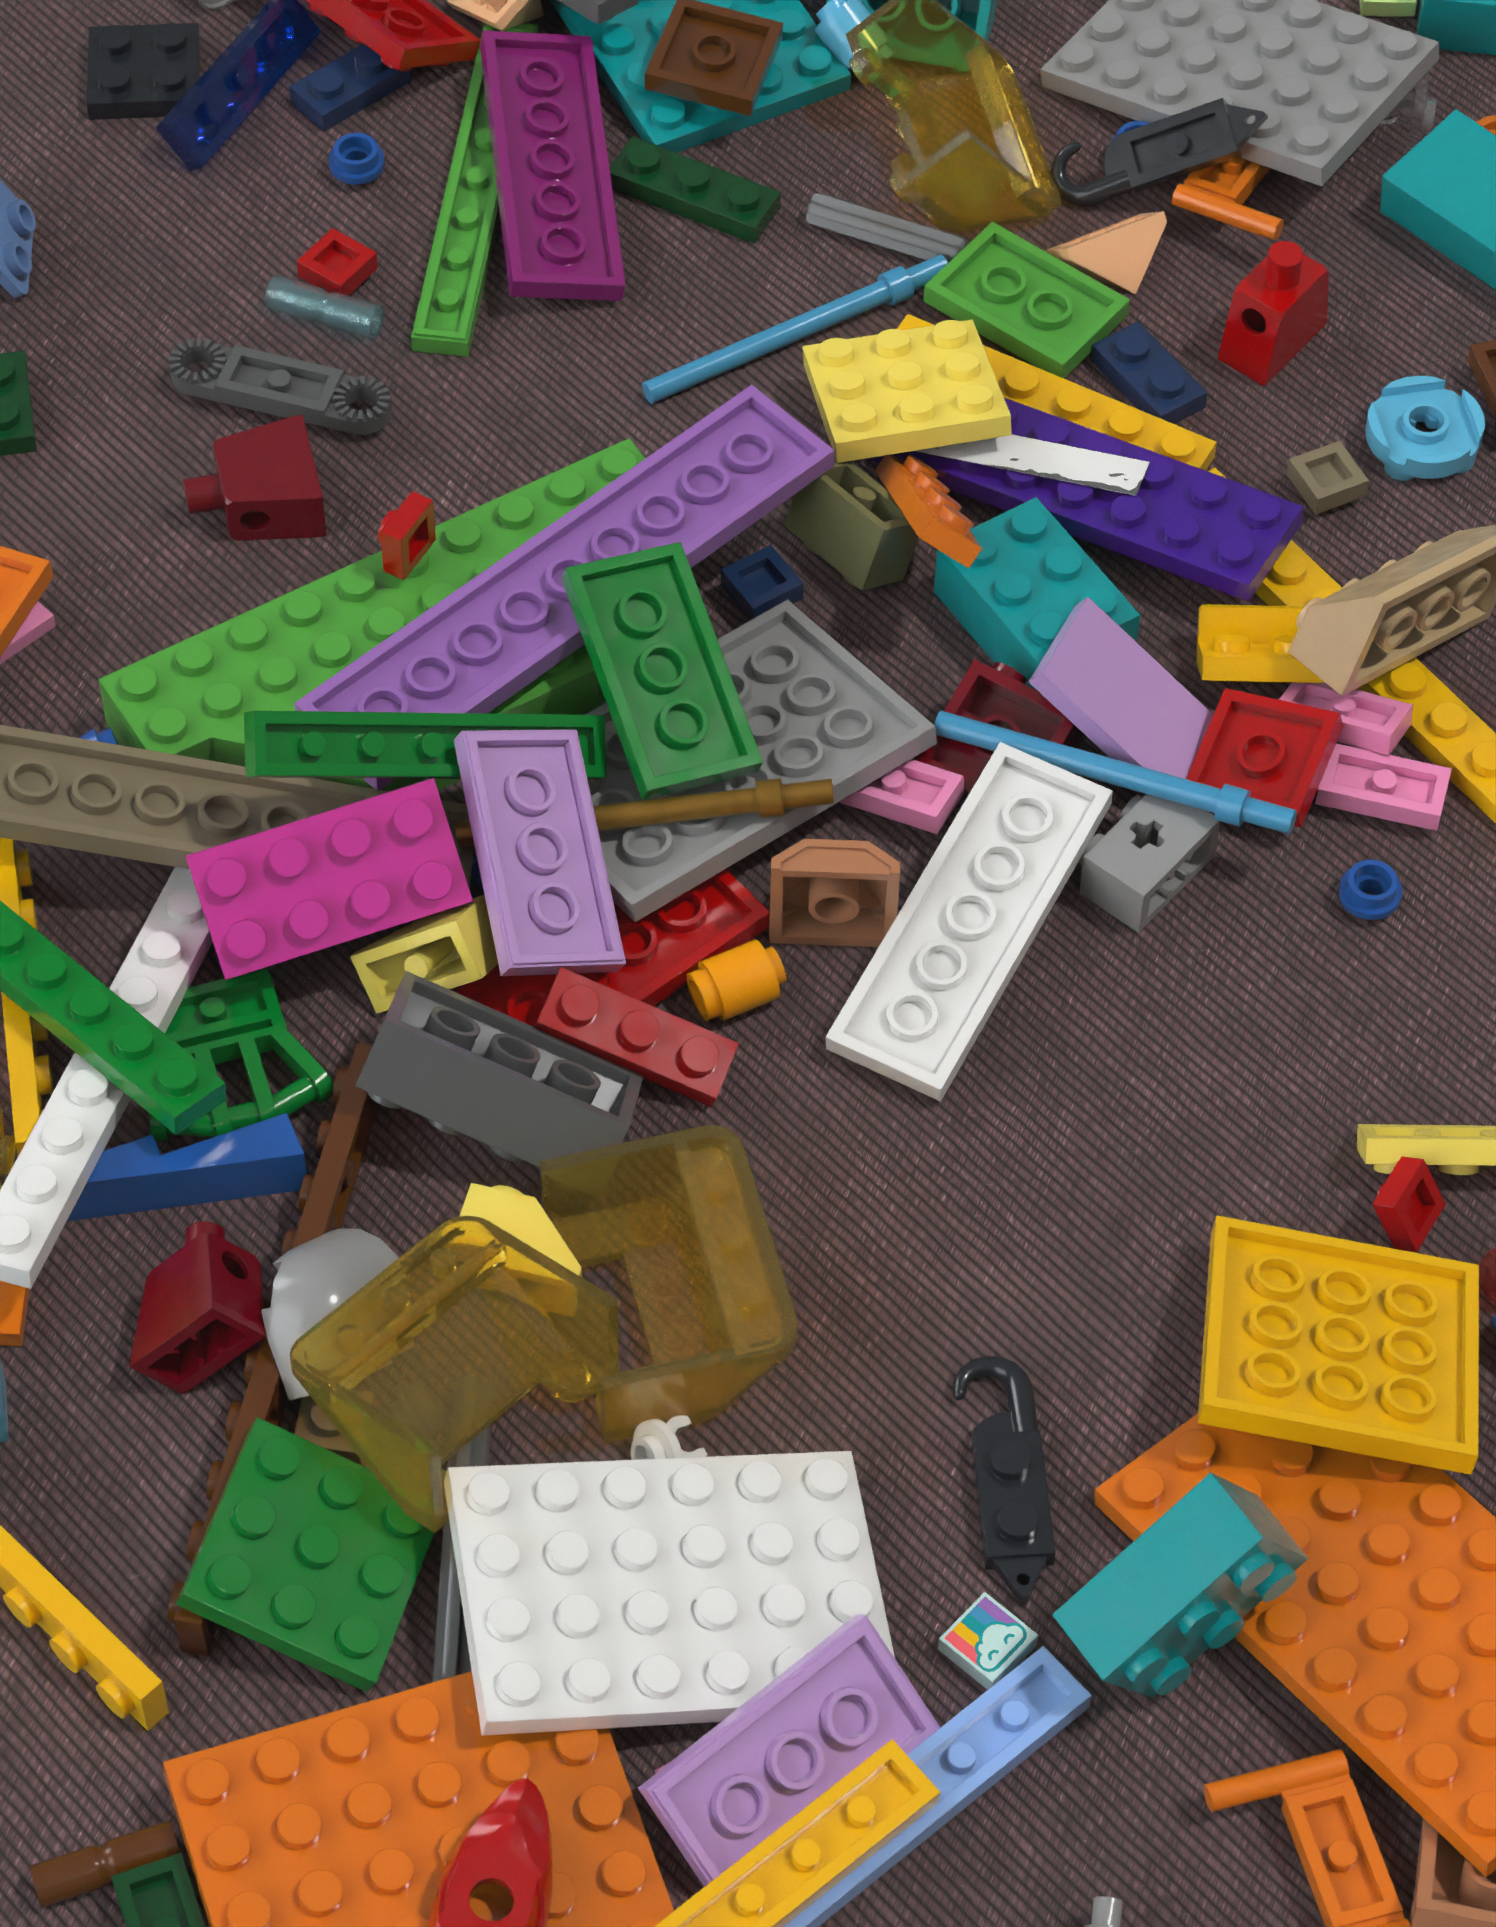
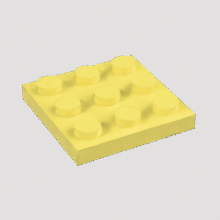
M973 319L965 321L945 320L934 326L908 330L888 329L876 335L851 339L831 338L819 344L802 346L804 368L831 447L835 450L834 456L837 463L1012 435L1011 414Z

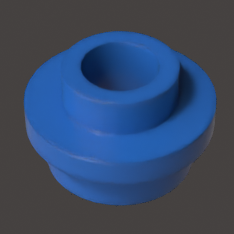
M364 133L343 135L335 142L329 154L330 172L336 179L347 184L358 185L371 182L379 177L384 170L385 160L382 149L371 136Z
M1369 859L1356 863L1345 872L1340 881L1338 894L1343 907L1354 916L1366 920H1379L1390 916L1398 909L1402 898V885L1391 866L1379 860ZM1364 892H1372V893H1374V894H1376V895H1370V894H1366V893H1364Z

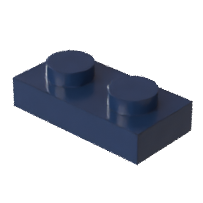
M362 44L290 85V101L325 132L410 83V71H399L386 66L381 61L379 54L367 45Z
M1138 321L1092 344L1090 360L1137 409L1176 424L1206 407L1208 392Z

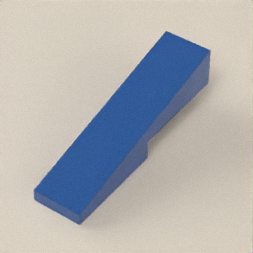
M287 1113L163 1155L160 1154L152 1134L103 1151L67 1221L300 1191L302 1181L307 1174L305 1155Z

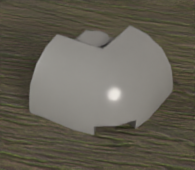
M336 1229L287 1251L273 1263L278 1272L273 1281L271 1307L261 1311L266 1336L289 1400L317 1394L373 1374L390 1366L389 1360L413 1348L393 1292V1288L409 1281L410 1278L399 1257L380 1238L362 1229Z

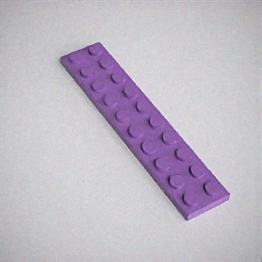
M750 385L294 703L295 711L487 714L585 644L561 580L566 567L681 542L690 568H692L834 467L835 450L756 387ZM396 778L363 779L378 792Z

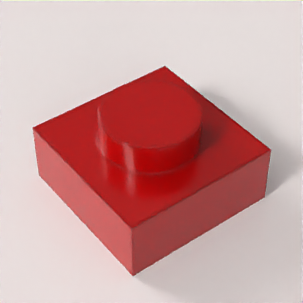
M334 228L329 230L297 260L299 278L342 302L378 269L376 251Z
M412 491L397 511L394 509L389 511L382 520L378 531V542L381 544L384 572L405 580L436 541L432 499Z
M1401 1156L1386 1182L1380 1187L1372 1205L1394 1249L1417 1252L1446 1203L1424 1159Z

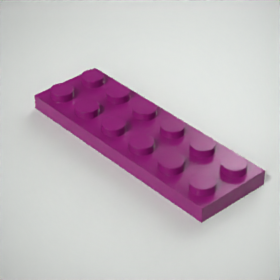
M483 30L480 51L510 297L622 301L626 284L592 37Z

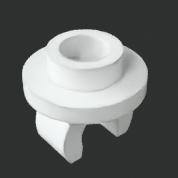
M685 1415L675 1416L666 1423L656 1418L641 1422L634 1431L631 1445L632 1460L706 1457L707 1453L704 1447L693 1452H686L681 1449L676 1436L691 1424L689 1417Z

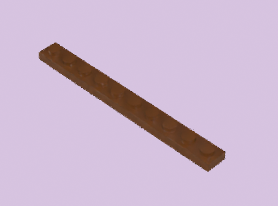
M356 1043L349 1067L340 1066L333 1089V1102L337 1105L332 1120L324 1119L320 1125L316 1142V1157L320 1158L315 1175L306 1174L302 1181L298 1202L299 1212L302 1213L297 1230L289 1229L282 1245L281 1256L287 1251L329 1231L342 1229L380 1104L374 1101L367 1091L355 1087L373 1045ZM273 1285L267 1291L264 1309L271 1307ZM267 1336L262 1339L261 1343L251 1346L247 1354L244 1379L248 1383L243 1402L235 1400L229 1410L226 1423V1440L230 1441L224 1461L216 1459L209 1473L207 1499L211 1503L205 1521L196 1520L191 1529L187 1548L188 1561L192 1562L191 1566L249 1428L257 1417L280 1427L289 1399ZM177 1581L172 1589L169 1600L168 1622L175 1624L182 1652L209 1657L219 1624L175 1605L185 1583Z

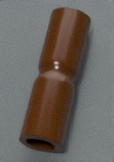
M167 1820L109 1839L101 1846H87L29 1865L40 1906L43 1908L101 1889L112 1881V1875L178 1854L180 1850L171 1821Z

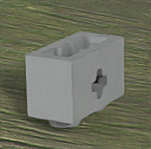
M1148 794L1143 798L1139 795L1134 796L1122 810L1118 823L1107 834L1098 833L1091 838L1079 860V864L1082 865L1079 893L1139 933L1214 857L1220 821L1215 820L1214 815L1205 810Z

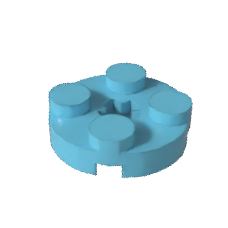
M1431 376L1405 377L1385 386L1382 389L1381 397L1374 403L1372 401L1368 409L1365 436L1372 453L1384 463V470L1387 475L1399 481H1408L1414 477L1423 479L1442 478L1456 473H1465L1472 469L1482 443L1485 419L1479 403L1471 394L1462 389V394L1459 396L1454 391L1444 389L1445 380ZM1417 422H1425L1429 429H1437V431L1422 432L1415 429V424Z

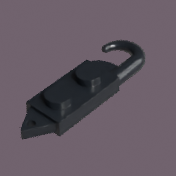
M1223 98L1118 134L1115 139L1110 141L1105 151L1104 167L1106 176L1082 185L1070 182L1066 176L1067 162L1071 156L1081 149L1080 143L1075 141L1064 146L1054 157L1050 168L1051 183L1056 194L1065 202L1077 206L1093 205L1133 190L1138 192L1241 156L1240 148L1266 121L1268 115L1264 111L1228 105ZM1250 116H1255V121L1252 124H1247V119Z
M983 1356L970 1360L960 1368L953 1381V1397L959 1401L963 1400L966 1396L968 1385L972 1380L981 1376L995 1377L1002 1381L1006 1387L1009 1412L988 1417L974 1428L971 1454L985 1570L994 1569L1020 1603L1026 1605L1045 1567L1054 1566L1056 1554L1034 1390L1027 1373L1017 1363L1001 1356ZM1019 1581H1025V1582H1027L1028 1584H1027V1585H1020L1018 1582H1019Z

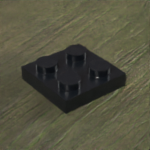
M198 23L89 27L87 110L89 120L199 116L200 34Z

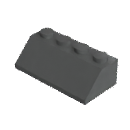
M405 971L355 1087L367 1091L374 1101L385 1107L393 1109L403 1107L428 1118L429 1122L442 1132L451 1135L465 1134L488 1144L495 1154L506 1160L514 1162L524 1160L549 1171L550 1175L563 1185L572 1188L586 1187L598 1193L630 1127L644 1075Z

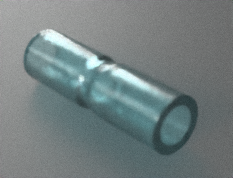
M274 275L271 278L265 295V305L267 308L311 321L321 320L328 326L372 339L377 336L384 316L382 305L338 292L328 293L321 287L280 275Z

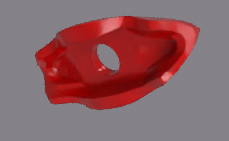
M528 1778L510 1784L462 1838L449 1858L441 1876L435 1901L431 1909L428 1927H547L553 1882L551 1828L543 1797L537 1786ZM483 1884H498L504 1887L511 1895L513 1908L503 1919L487 1921L481 1919L473 1912L469 1902L470 1895L477 1887Z

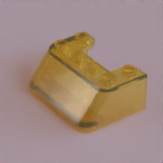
M889 0L846 33L853 55L849 62L854 74L864 85L870 87L874 84L884 92L887 100L895 108L899 118V122L896 123V130L911 153L912 158L905 153H901L891 160L890 163L893 174L889 176V181L893 190L902 201L907 204L911 202L916 203L924 209L926 215L939 229L947 227L953 232L986 228L991 222L998 225L1043 219L1061 205L1060 194L1052 180L1049 164L1015 73L1005 58L992 45L937 0Z
M705 1125L540 1161L542 1208L580 1266H591L623 1259L653 1365L600 1377V1387L596 1395V1412L605 1443L632 1438L636 1427L641 1422L653 1418L660 1419L666 1423L675 1416L685 1415L689 1417L691 1424L712 1419L792 1353L797 1341V1316L743 1143L734 1132L722 1126Z

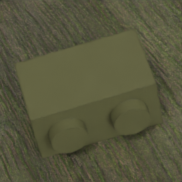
M834 459V467L794 495L784 523L788 530L803 541L804 546L809 551L820 555L842 574L846 582L861 590L903 581L919 539L888 490L852 461L837 463L836 459Z

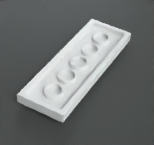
M1000 742L826 1035V1049L941 1102L1111 806L1113 791Z

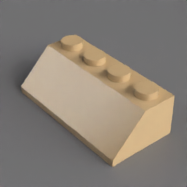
M1496 525L1459 530L1434 543L1427 541L1414 553L1399 561L1389 560L1377 572L1361 580L1358 578L1350 580L1341 590L1324 599L1320 597L1314 598L1301 610L1296 619V626L1299 629L1288 652L1338 694L1343 696L1488 619L1496 604Z

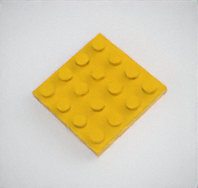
M1216 1215L1210 1239L1198 1423L1472 1475L1478 1459L1479 1265Z

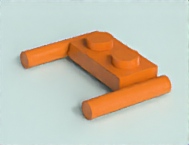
M1240 157L1190 173L1185 179L1184 184H1178L1173 193L1172 205L1274 241L1279 238L1284 225V220L1242 205L1270 168Z
M1342 1749L1203 1785L1204 1797L1210 1812L1281 1795L1283 1800L1281 1810L1325 1927H1411L1410 1922L1404 1917L1402 1912V1906L1354 1782L1349 1775L1348 1762Z

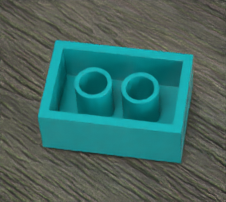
M1037 497L970 529L983 549L969 569L937 549L934 593L994 663L1001 662L1017 670L1027 679L1025 685L1033 689L1035 688L1029 683V680L1075 605L1087 597L1137 642L1140 614Z
M1210 1472L1052 1615L1103 1681L1153 1698L1156 1694L1165 1695L1178 1688L1190 1676L1192 1672L1190 1664L1209 1647L1216 1649L1232 1640L1244 1626L1245 1622L1242 1618L1262 1600L1264 1602L1272 1601L1285 1593L1297 1579L1295 1570L1309 1558L1258 1495Z

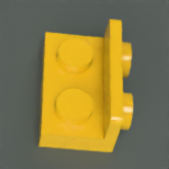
M1201 605L1198 610L1196 665L1201 679L1206 681L1325 683L1288 652L1299 629L1296 626V619L1305 606Z

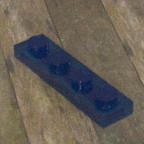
M269 0L156 127L189 171L201 168L206 164L320 34L321 30L298 0Z

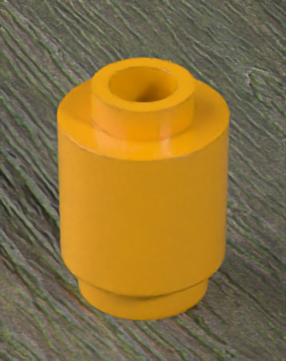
M754 939L698 963V970L688 973L686 980L692 1000L701 1017L705 1021L716 1017L721 1021H725L779 999V984L786 982V973L776 950L773 947L764 949L762 944Z

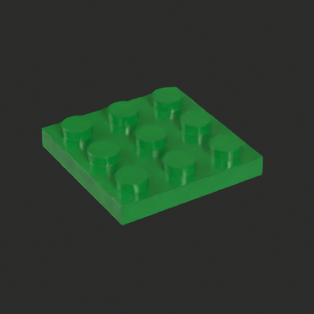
M257 1417L249 1428L175 1605L368 1693L378 1680L445 1504Z

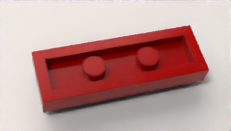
M560 967L535 1025L537 1029L642 1074L644 1079L710 1107L713 1106L718 1097L739 1043L563 967Z

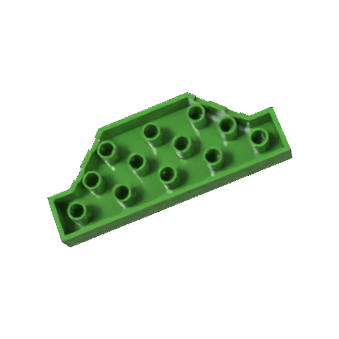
M628 438L435 526L436 541L405 580L383 571L382 551H379L98 679L106 725L108 728L111 727L117 742L122 746L245 766V712L295 711L294 703L643 461L645 457L631 439ZM586 645L581 646L487 714L585 715L601 706L604 695ZM315 778L373 788L363 778ZM396 778L381 790L393 791L428 779ZM461 779L434 780L439 791Z

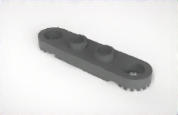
M196 337V342L187 339L186 344H177V349H173L170 352L171 357H169L168 362L172 384L177 390L187 395L284 418L303 414L304 422L358 435L371 434L381 430L389 423L392 416L388 387L385 388V384L382 381L376 382L374 377H371L370 380L366 379V376H360L359 378L344 374L342 369L239 345H234L233 348L226 347L219 343L214 344L211 339L203 342L202 338ZM194 362H206L212 365V368H207L208 373L203 370L201 371L202 375L199 376L197 371H194V375H192L190 370L187 372L185 370L188 365ZM369 400L376 403L377 407L373 406L372 411L366 409V414H363V410H359V413L356 414L355 409L350 411L349 405L355 401Z

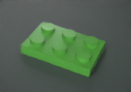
M991 222L924 286L923 302L954 320L965 321L973 319L977 332L1037 368L1061 378H1065L1091 353L1092 344L1106 338L1128 316L1130 305L1129 298L994 222Z

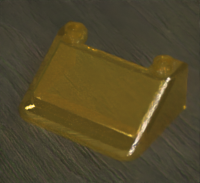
M459 1216L442 1223L299 1337L290 1350L291 1371L403 1512L435 1533L449 1521L443 1482L447 1471L441 1468V1465L540 1382L549 1387L553 1395L560 1401L574 1403L598 1393L619 1376L617 1301L612 1295L490 1221L476 1216Z

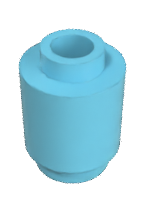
M831 0L817 12L816 16L821 22L814 29L815 33L830 52L846 66L848 71L852 70L859 79L877 68L893 53V50L886 42L889 36L860 0Z

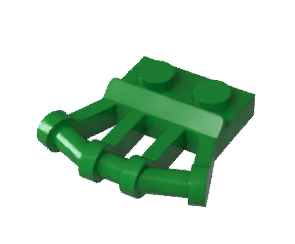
M268 968L252 971L227 980L224 978L188 987L178 1010L165 1032L168 1037L217 1076L215 1064L241 1058L254 1101L228 1108L226 1101H224L177 1135L150 1114V1135L153 1134L155 1141L165 1142L170 1141L171 1135L216 1137L285 1113L289 1116L313 1100L320 1104L333 1096L334 1085L327 1072L287 1030ZM272 1050L300 1078L274 1095L271 1094L259 1055L260 1053Z

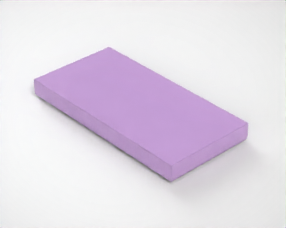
M577 730L461 731L454 739V745L500 975H553L558 973L560 967L577 974L618 972L626 964Z
M856 1614L638 1787V1789L705 1887L890 1740L893 1739L908 1754L940 1729V1726L868 1617Z

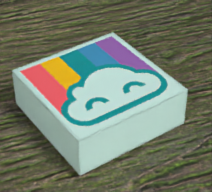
M984 1592L939 1638L938 1650L988 1690L1014 1670L1037 1646L1038 1634Z

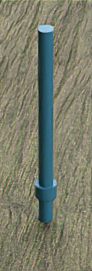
M940 254L908 269L898 266L881 273L877 277V282L643 382V393L648 402L653 404L884 303L894 306L914 296V290L924 287L948 262Z
M940 711L935 720L936 735L995 751L999 743L1002 742L1073 774L1215 813V820L1240 827L1244 821L1286 834L1292 832L1295 824L1297 810L1252 798L1250 790L1229 784H1224L1222 789L945 711Z

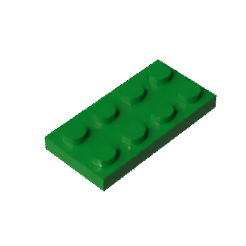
M681 542L566 567L561 580L641 799L647 800L757 773L763 764V760Z

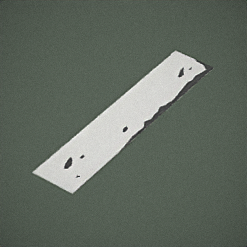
M1017 435L916 450L917 452L1135 496L1150 463Z

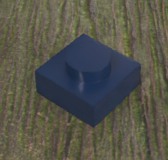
M772 545L721 569V586L750 620L786 600L794 604L803 599L804 583Z

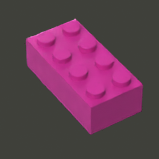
M434 778L186 855L225 980L473 901Z

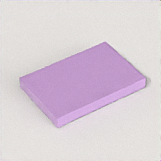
M1089 597L1075 605L1029 680V683L1108 757L1184 779L1189 773L1213 717V714Z

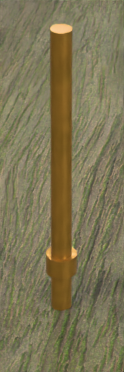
M781 778L755 781L756 787L598 805L593 806L598 831L749 813H759L760 819L785 816V809L835 804L832 779L782 784ZM470 820L456 822V837L459 847L474 845Z

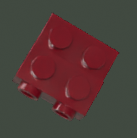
M974 659L944 709L948 713L1073 748L1076 747L1083 735V732L1039 691L1025 685L1027 679L1020 672L1001 662H995L993 667H990ZM936 735L937 744L917 755L915 760L963 775L964 795L968 797L994 751Z

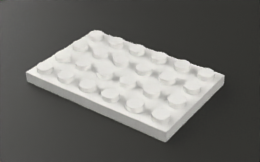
M852 1451L448 1467L443 1482L481 1735L721 1722L856 1614L868 1617L894 1656Z

